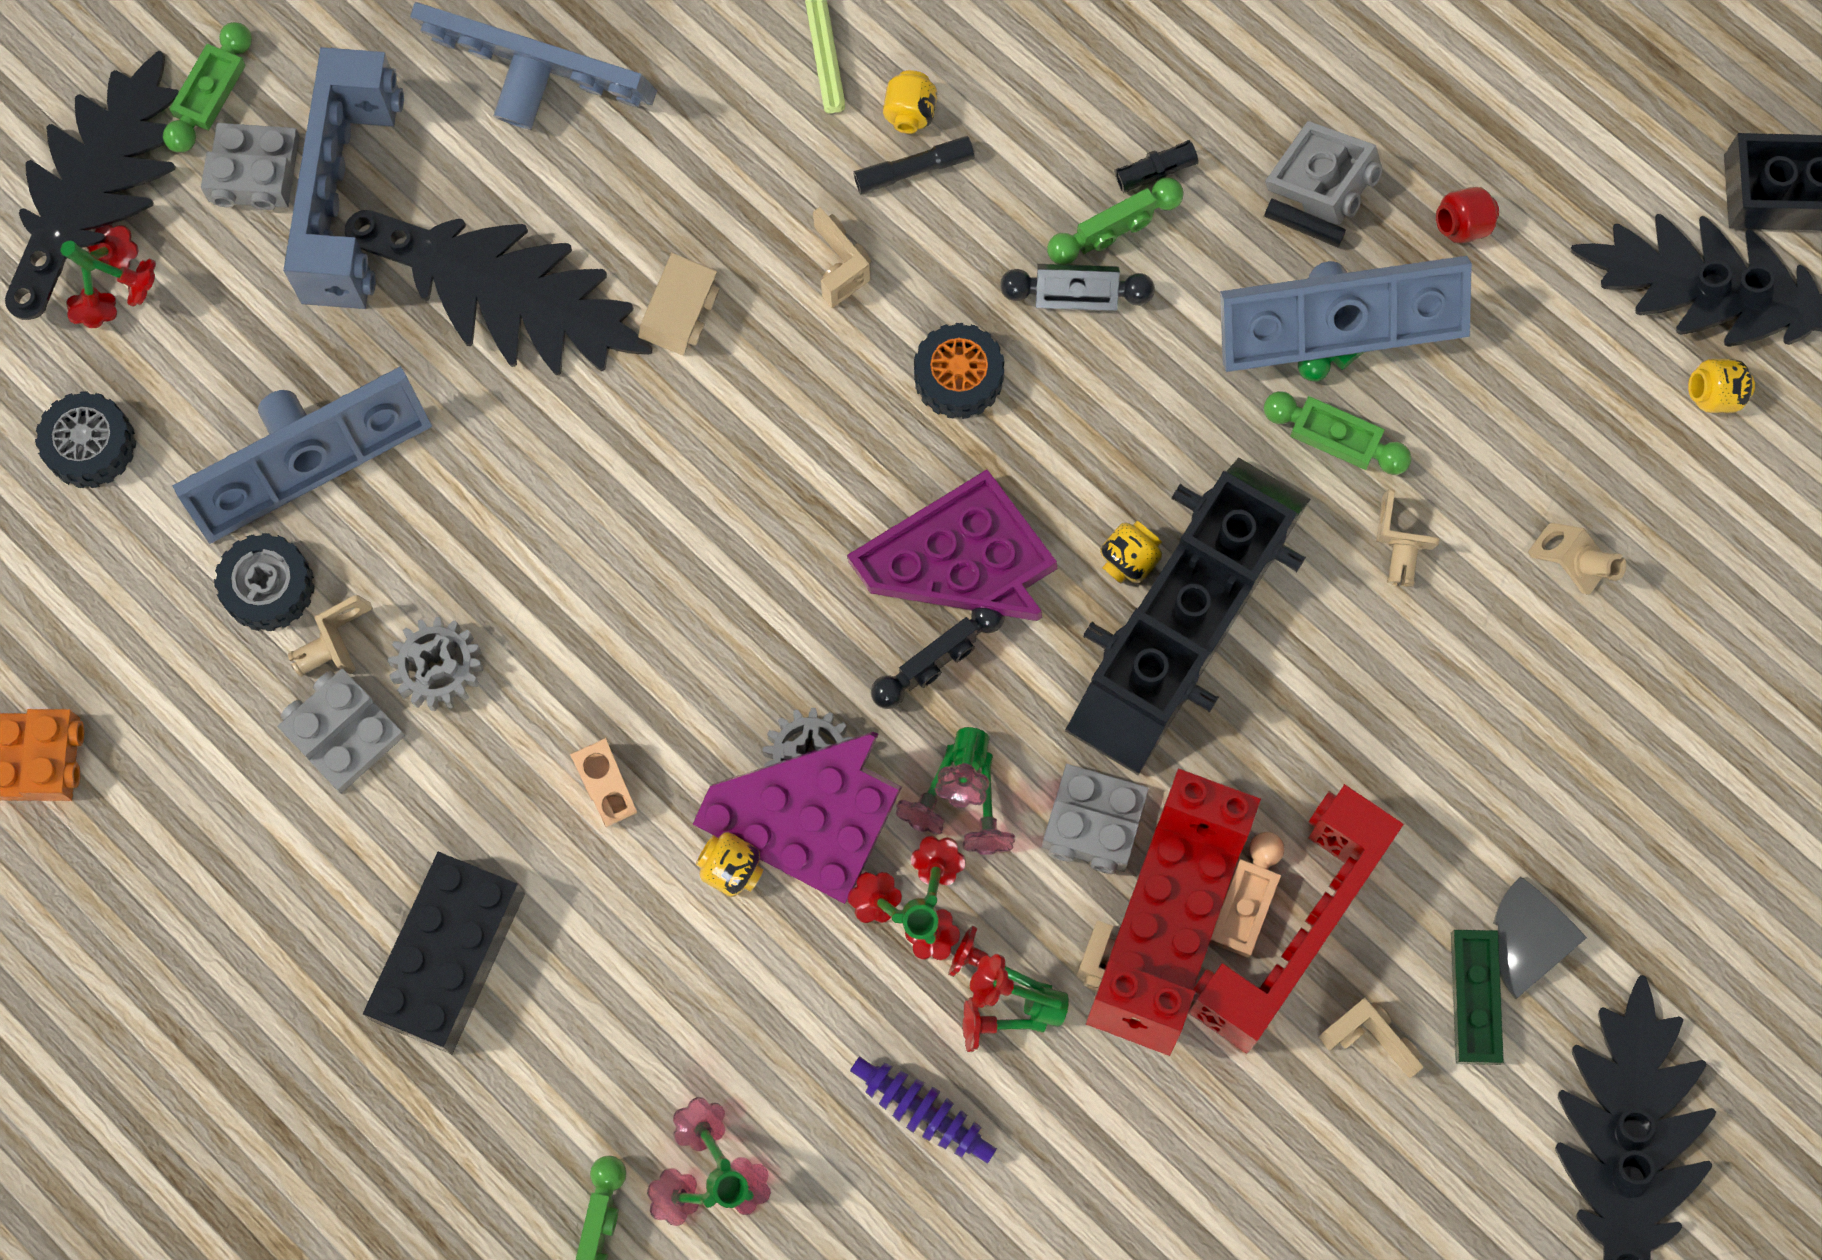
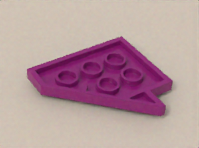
M988 469L847 555L848 563L871 594L966 610L989 608L1000 612L1003 616L1038 621L1042 618V611L1026 588L1058 569L1055 558Z
M873 731L714 783L709 787L693 825L716 837L725 832L738 836L759 850L760 860L845 904L848 901V893L851 889L855 888L857 878L861 875L902 786L864 767L879 735Z

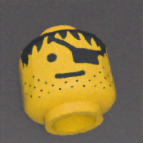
M915 70L902 71L899 75L890 79L886 87L883 104L885 119L894 125L897 131L906 134L915 133L918 129L929 126L935 113L938 95L936 86L922 72Z
M1708 359L1703 361L1693 371L1688 383L1690 398L1702 411L1708 413H1734L1740 411L1748 403L1755 390V381L1748 367L1742 361L1736 359Z
M1136 521L1133 525L1126 522L1121 523L1100 548L1101 556L1107 561L1102 569L1120 584L1126 578L1133 583H1140L1161 560L1162 551L1158 546L1162 541L1139 521Z
M725 832L719 837L712 835L696 861V865L700 867L699 876L701 880L729 897H735L744 888L751 892L764 870L758 866L760 859L759 850L730 832Z

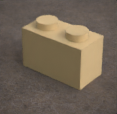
M671 252L640 324L638 337L684 356L689 344L696 346L705 326V323L699 321L704 308L712 310L720 290L719 287L714 286L717 271Z

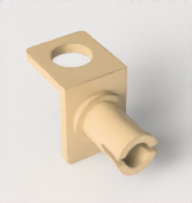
M1388 489L1382 496L1376 542L1387 543L1393 547L1387 583L1397 585L1398 582H1401V586L1413 587L1415 584L1414 577L1418 550H1433L1439 545V538L1391 531L1390 523L1395 490Z
M1548 524L1528 551L1531 558L1560 563L1581 593L1586 595L1591 594L1602 577L1613 581L1620 580L1624 576L1627 567L1625 558H1622L1623 555L1602 552L1584 528L1569 525ZM1558 535H1564L1563 541L1557 547L1545 550V546L1550 539Z
M354 595L314 616L320 630V637L288 653L289 660L296 661L291 664L295 672L302 677L330 660L334 661L337 668H343L349 674L355 672V666L338 631V627L373 609L371 603L359 595ZM354 608L353 610H351V611H349V612H347V613H345V614L339 615L340 613H342V612L345 611V610Z

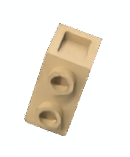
M818 207L813 211L814 227L844 262V264L836 263L831 266L821 280L822 297L831 308H834L870 281L871 259L859 243L853 245L845 236L846 230L843 224L834 214L828 216L821 207Z
M1098 920L1094 926L1077 973V977L1085 979L1083 985L1094 991L1098 990L1105 971L1099 968L1100 963L1107 965L1115 940L1109 938L1113 926Z
M1366 998L1362 999L1318 1037L1329 1051L1339 1043L1344 1049H1347L1366 1033L1360 1026L1364 1024L1409 1078L1423 1069L1422 1064L1418 1061L1421 1055L1413 1043L1406 1037L1400 1039L1389 1027L1392 1021L1385 1010L1376 1002L1370 1004Z

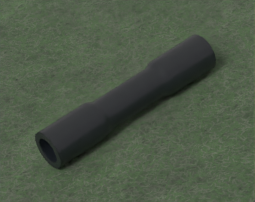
M964 136L895 161H885L853 171V175L861 195L893 185L899 180L927 171L944 169L975 158L969 137Z

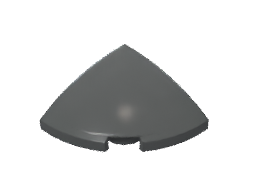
M1521 876L1504 894L1493 922L1495 925L1498 924L1500 977L1515 999L1587 938L1556 905Z

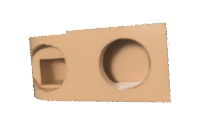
M606 738L570 754L605 827L637 813Z

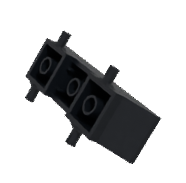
M1239 457L1227 471L1222 472L1214 487L1204 493L1203 496L1186 488L1181 483L1179 484L1171 499L1192 510L1193 513L1191 523L1180 538L1177 548L1125 626L1113 635L1092 621L1083 635L1084 638L1105 650L1103 660L1092 676L1091 682L1065 732L1136 775L1140 774L1187 699L1209 713L1213 706H1215L1219 696H1215L1197 685L1198 679L1270 564L1277 560L1297 573L1306 559V556L1297 553L1284 545L1311 499Z

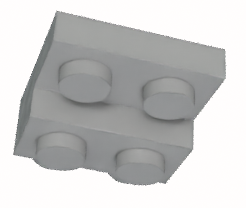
M1307 121L1265 182L1268 191L1300 202L1305 212L1340 225L1345 216L1353 217L1357 213L1361 204V193L1367 185L1373 187L1378 183L1382 174V165L1376 145Z
M217 123L212 152L207 151L201 183V190L208 202L220 207H233L235 204L252 205L260 210H272L275 207L288 208L300 136L297 129Z
M343 668L336 674L333 671L323 674L313 686L316 692L304 703L301 700H296L289 704L281 713V718L284 721L277 726L340 794L405 737L403 732Z
M1066 764L1044 835L1042 848L1048 849V854L1051 857L1061 861L1073 862L1074 858L1091 862L1090 867L1102 873L1115 874L1116 870L1125 872L1149 788Z

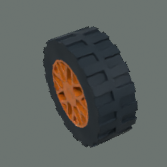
M956 323L950 326L946 324L940 326V329L933 330L927 334V338L919 344L918 353H915L914 357L915 389L917 394L921 395V401L926 406H930L932 411L938 415L941 413L946 415L947 418L952 419L954 417L970 418L971 415L983 413L984 409L988 406L991 407L995 403L996 396L1000 395L1004 380L1005 361L1003 354L1001 355L998 342H994L991 334L986 330L983 332L978 326L972 324L971 326L963 325V323Z

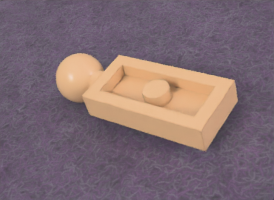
M1272 832L1259 833L1252 839L1250 843L1252 864L1241 859L1239 860L1210 940L1211 944L1250 958L1281 877V875L1269 871V867L1277 864L1284 855L1283 841Z

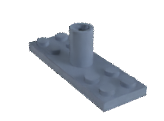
M418 2L414 3L410 17L422 26L420 32L431 36L433 42L453 49L455 44L458 43L468 48L470 54L486 60H491L492 55L511 60L493 115L503 122L532 130L550 73L568 78L580 84V89L595 95L602 96L603 90L617 96V101L632 107L639 108L640 102L653 105L657 90L640 73Z
M1467 256L1347 273L1344 266L1340 263L1328 261L1317 265L1311 271L1308 279L1220 291L1222 360L1225 371L1230 372L1470 337L1472 263Z
M401 366L308 415L293 392L279 390L267 395L258 407V414L269 433L268 436L228 455L226 458L172 486L189 515L208 543L211 544L431 428L432 425Z

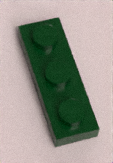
M1453 930L1451 932L1456 1064L1501 1065L1504 1063L1498 930Z

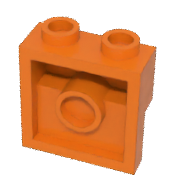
M27 709V713H0V801H72L73 788H77L80 783V766L76 762L77 747L82 746L85 735L84 724L80 721L79 716L70 709Z

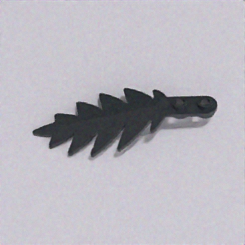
M157 51L131 78L117 70L111 72L107 89L108 111L81 94L75 96L76 123L84 144L53 124H49L46 127L50 153L61 179L32 160H28L25 163L29 192L40 216L25 208L19 210L20 219L26 230L31 234V237L5 296L6 307L16 318L21 320L36 319L45 312L67 259L61 253V246L64 242L73 241L82 248L103 243L106 241L104 234L87 230L122 221L154 205L150 198L110 193L143 185L176 169L172 162L131 158L132 156L140 155L165 145L163 132L168 124L145 122L172 105L179 93L177 89L159 87L165 64V55L162 51ZM46 256V262L42 266H35L41 257ZM30 293V299L26 303L20 304L21 298L25 294Z
M361 210L354 213L345 224V236L356 238L361 250L412 267L414 282L422 300L429 301L434 279L443 307L455 330L467 346L473 345L478 301L487 327L498 349L511 367L517 365L521 318L536 350L555 375H560L562 370L565 332L579 352L600 371L606 369L608 348L625 353L646 355L651 354L653 351L651 346L645 340L639 338L635 331L621 323L633 311L634 308L631 303L609 299H584L607 278V273L604 269L569 270L545 276L572 252V247L569 243L529 247L504 254L528 233V229L524 224L495 226L458 235L466 227L463 219L446 221L433 227L431 230H427L372 210ZM370 225L366 231L359 232L363 226ZM406 237L402 244H395L400 238Z
M1661 214L1655 216L1658 253L1642 238L1620 224L1613 225L1614 245L1590 243L1576 244L1571 247L1572 254L1591 265L1607 271L1601 280V287L1603 289L1624 290L1650 287L1635 307L1637 315L1667 312L1693 303L1676 327V332L1680 335L1706 330L1738 316L1740 317L1724 338V345L1727 347L1761 340L1786 328L1788 329L1783 337V342L1787 345L1804 339L1812 331L1822 332V294H1819L1817 286L1807 269L1803 265L1797 266L1796 286L1791 275L1776 254L1751 229H1747L1745 232L1748 268L1731 243L1705 216L1699 218L1703 260L1688 239Z
M1640 975L1628 999L1624 1017L1604 1007L1600 1008L1598 1012L1604 1040L1615 1063L1579 1045H1575L1572 1048V1055L1582 1077L1605 1111L1565 1090H1560L1557 1095L1567 1118L1576 1132L1599 1160L1597 1161L1561 1142L1557 1143L1555 1151L1571 1181L1589 1206L1597 1213L1595 1215L1581 1209L1577 1212L1576 1217L1585 1231L1595 1241L1603 1245V1260H1650L1651 1251L1668 1243L1682 1228L1680 1222L1657 1223L1678 1208L1696 1190L1712 1168L1710 1161H1703L1660 1171L1695 1142L1714 1119L1716 1111L1713 1108L1662 1119L1685 1098L1698 1081L1707 1064L1704 1060H1698L1658 1069L1665 1061L1679 1035L1683 1018L1678 1016L1656 1021L1651 989L1647 978Z

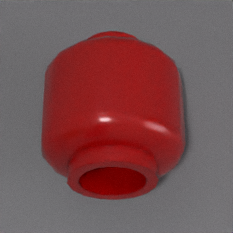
M1469 187L1452 191L1443 197L1436 211V224L1439 231L1454 243H1467L1479 240L1492 234L1499 216V206L1490 193L1482 187Z

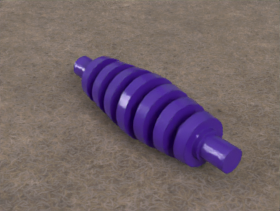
M858 1057L850 1072L866 1082L865 1084L868 1087L865 1093L871 1098L874 1097L878 1090L884 1094L879 1105L885 1110L892 1101L899 1104L892 1115L898 1122L901 1121L907 1111H910L914 1115L906 1128L912 1133L916 1131L923 1120L929 1125L922 1138L930 1141L938 1130L944 1134L938 1146L947 1149L953 1140L959 1144L954 1154L962 1158L965 1153H972L988 1164L997 1148L981 1138L982 1135L978 1132L982 1127L976 1122L972 1124L970 1129L962 1125L968 1116L962 1110L959 1111L955 1119L948 1116L954 1105L949 1098H946L941 1107L937 1109L933 1104L940 1091L935 1087H932L923 1099L918 1094L925 1082L916 1079L908 1089L903 1084L909 1074L900 1071L895 1079L888 1076L893 1066L884 1062L881 1067L878 1065L875 1067L862 1057Z

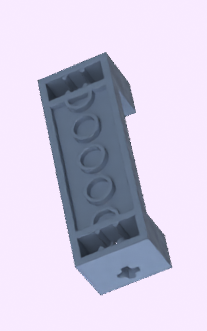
M320 47L283 269L301 304L366 309L368 295L374 294L376 276L375 272L371 271L368 266L367 254L362 253L356 238L333 236L330 225L332 217H337L339 212V195L336 193L337 182L342 181L345 175V160L342 156L343 145L350 142V123L394 127L396 112H402L403 88H398L396 70L390 67L385 52Z

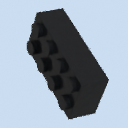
M1738 133L1724 154L1729 229L1822 231V135Z
M438 851L362 1014L376 1024L453 1055L525 896L519 884Z

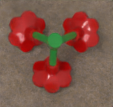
M110 224L96 228L95 232L104 234L106 241L87 247L88 251L73 241H66L62 244V255L81 267L84 288L81 290L80 295L70 296L66 301L68 308L67 317L70 322L74 324L83 323L87 328H98L104 321H112L117 317L115 296L111 293H100V291L93 287L91 271L95 269L117 277V282L128 286V305L134 307L136 304L141 305L144 302L148 290H150L154 283L156 261L150 258L146 261L142 260L136 271L129 269L130 260L138 256L139 250L137 244L131 240V231L123 225L113 227Z

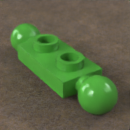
M239 22L226 24L221 29L219 35L221 48L206 44L169 109L173 117L180 119L169 123L163 132L164 143L170 150L177 153L189 151L196 141L194 127L198 126L208 131L211 128L246 66L242 57L236 55L247 51L252 42L251 32L244 24Z
M1162 178L1154 184L1152 192L1146 188L1078 224L1077 233L1073 235L1069 233L1054 235L1047 246L1049 258L1056 264L1069 265L1077 259L1080 250L1083 254L1094 249L1101 251L1111 246L1118 236L1128 231L1135 233L1142 230L1151 222L1155 209L1172 210L1181 204L1184 196L1181 184L1173 178Z
M1283 391L1274 392L1265 400L1264 413L1268 420L1275 424H1285L1289 421L1295 423L1290 437L1366 470L1371 459L1374 458L1378 460L1380 468L1385 473L1399 475L1405 472L1411 464V453L1404 444L1400 442H1390L1386 445L1379 443L1385 429L1308 396L1303 409L1297 406L1292 395Z
M614 1156L600 1157L591 1167L590 1178L596 1188L595 1193H591L576 1260H608V1254L602 1253L606 1235L613 1236L619 1213V1209L612 1208L614 1203L612 1195L613 1191L619 1189L626 1179V1168L623 1162Z

